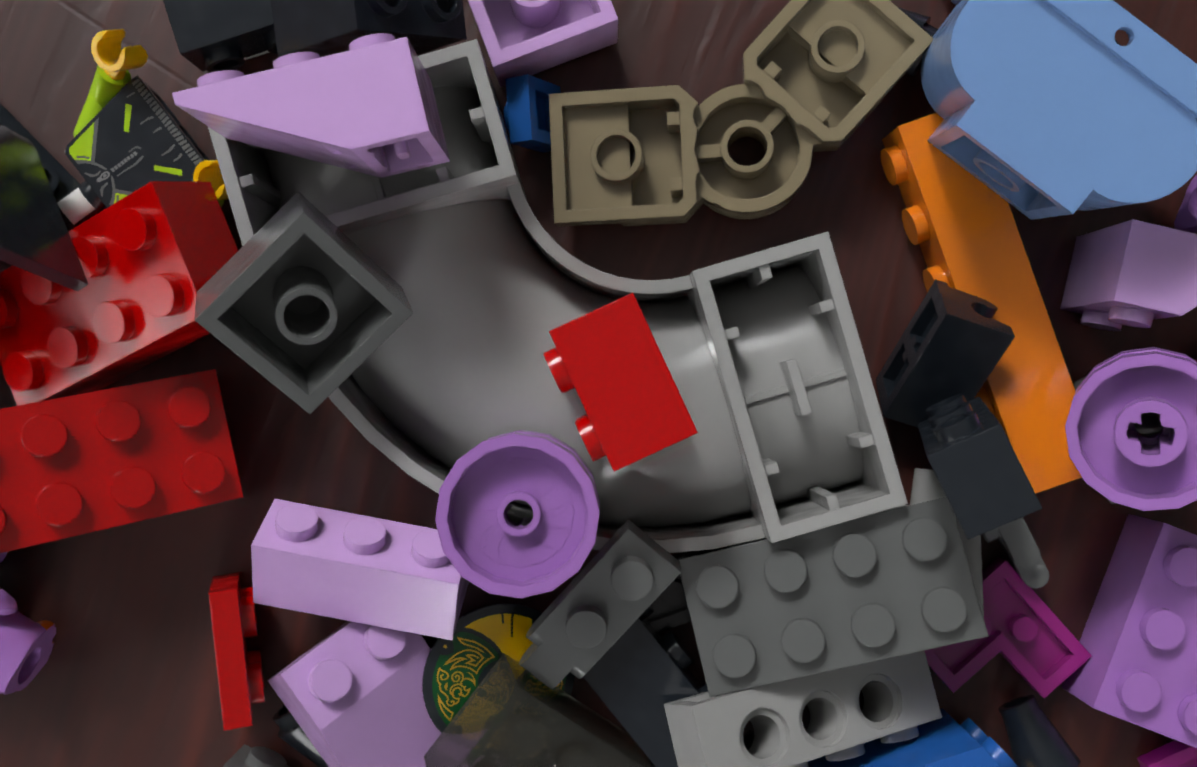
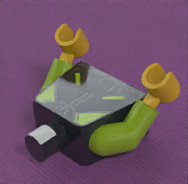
M124 29L100 31L93 37L91 52L98 66L73 132L74 139L66 146L65 150L66 156L85 181L57 201L58 206L75 226H78L151 181L211 182L220 207H222L224 200H229L218 160H210L153 88L138 75L131 79L132 77L128 70L143 67L147 62L148 55L141 45L127 46L121 50V43L126 33Z

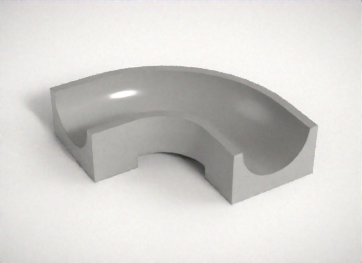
M477 39L418 56L432 82L450 162L380 178L230 140L208 127L242 246L299 191L402 287L413 314L328 397L372 445L408 475L439 494L440 487L455 462L479 443L494 436L526 430L551 434L571 446L593 472L600 499L596 541L592 548L594 550H601L627 520H630L667 552L677 553L717 549L766 538L771 543L908 504L829 232L827 231L697 269L687 276L673 279L635 280L618 277L583 263L553 240L534 216L527 202L495 88ZM633 292L698 433L614 472L607 456L594 462L591 459L575 424L576 418L587 414L575 388L566 393H561L543 353L556 347L549 333L550 330ZM523 500L510 502L513 506L506 514L512 521L518 523L524 517L533 519V510L527 502Z

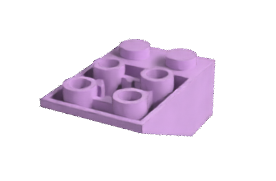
M370 34L353 40L349 44V51L320 57L319 54L314 52L291 53L274 60V69L244 75L243 72L236 70L211 72L197 79L198 87L172 93L176 106L227 139L380 178L450 162L431 79L407 37L395 39V36L392 34Z

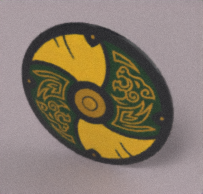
M496 603L482 606L459 617L453 640L441 638L436 640L424 666L422 677L423 699L427 712L436 728L454 744L480 753L512 751L538 739L561 716L570 699L575 675L569 672L555 688L550 689L519 665L521 657L533 643L526 638V634L542 612L515 603Z

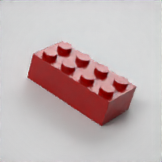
M151 181L68 231L88 281V285L78 292L13 265L0 272V364L3 369L4 378L10 386L17 406L98 391L209 334L205 328L194 320L196 292L238 252L211 182Z
M216 369L0 409V553L244 497Z

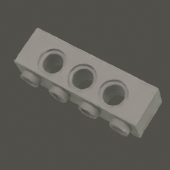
M925 651L709 697V692L707 691L664 704L678 767H809L808 761L823 756L826 757L827 761L848 760L865 754L864 743L878 738H880L881 743H896L910 740L919 736L918 725L942 718ZM860 691H862L864 697L862 711L859 706ZM806 705L810 711V723L807 730H805L802 722V714ZM750 720L754 728V741L747 751L743 741V732L747 722Z

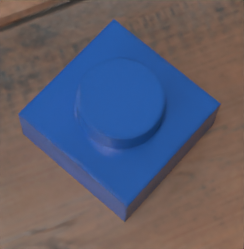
M529 74L505 79L507 102L504 107V121L509 131L510 144L542 153L551 152L549 94L561 93L560 86Z

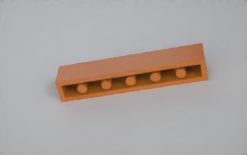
M933 113L897 126L882 139L885 147L881 150L882 167L890 184L893 186L898 184L906 206V209L902 210V222L905 232L913 245H920L928 267L923 270V281L927 293L935 279L945 282L951 288L980 297L995 305L998 310L992 319L1012 328L1015 338L975 398L980 397L1001 423L1036 494L1082 478L1069 457L1065 430L1076 391L1009 203L927 141L943 121L941 116Z

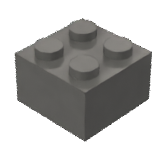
M298 191L196 292L194 320L301 408L311 414L413 314V311L402 287Z

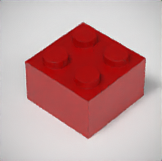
M633 292L549 331L556 347L544 352L543 355L561 393H566L574 388L577 391L587 414L576 418L575 424L593 462L607 456L615 472L698 433Z

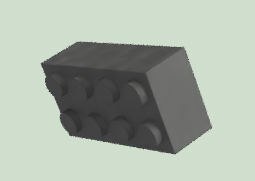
M947 497L867 515L774 543L764 539L678 560L680 561V576L709 697L988 637L955 514Z

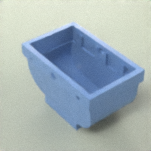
M951 0L956 6L933 35V40L924 52L921 63V82L925 96L935 112L943 118V121L927 141L1029 219L1074 214L1076 210H1097L1154 201L1178 190L1197 172V63L1114 0ZM1117 30H1123L1128 34L1129 41L1126 46H1120L1116 43L1115 33Z

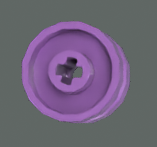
M1149 347L1122 351L1095 365L1077 387L1065 425L1069 457L1084 481L1111 502L1142 511L1179 509L1196 501L1197 362L1183 353ZM1142 413L1159 414L1161 426H1163L1159 433L1147 436L1136 430L1134 423L1141 424Z
M518 430L482 441L455 462L440 487L435 522L442 550L462 578L489 594L522 599L553 591L579 572L595 545L600 513V499L593 472L574 448L551 434ZM514 500L527 502L533 510V519L524 517L518 523L512 521L506 514L513 506L510 502Z

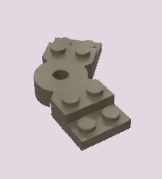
M791 0L743 53V84L721 89L705 99L699 106L698 102L679 85L549 94L554 224L558 227L615 223H621L623 226L686 223L702 204L723 216L735 219H756L770 215L787 205L799 192L809 172L813 152L837 151L882 102L884 96L924 54L933 38L890 0ZM744 137L756 139L762 144L765 156L757 164L751 166L739 165L732 160L728 153L732 143Z

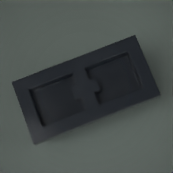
M935 279L875 380L883 417L918 428L917 424L929 419L925 410L932 405L957 394H964L967 401L974 399L1015 338L1010 326L992 319L998 308L985 299L951 288L947 283Z

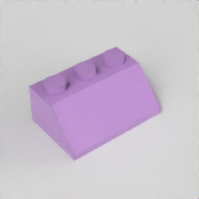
M274 499L251 544L253 603L453 640L469 581L461 577L444 554L437 529Z

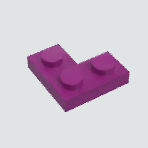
M997 557L982 570L984 622L988 637L924 650L929 668L953 693L1000 652L1027 684L1043 698L1047 697L1092 657L1032 588L1022 581L1014 568L1000 557Z

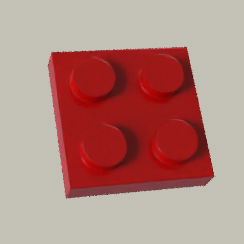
M239 572L216 575L212 578L208 594L223 728L226 731L253 726V704L265 702L261 650L248 651L246 637L258 636L256 605L253 603V587L241 588Z

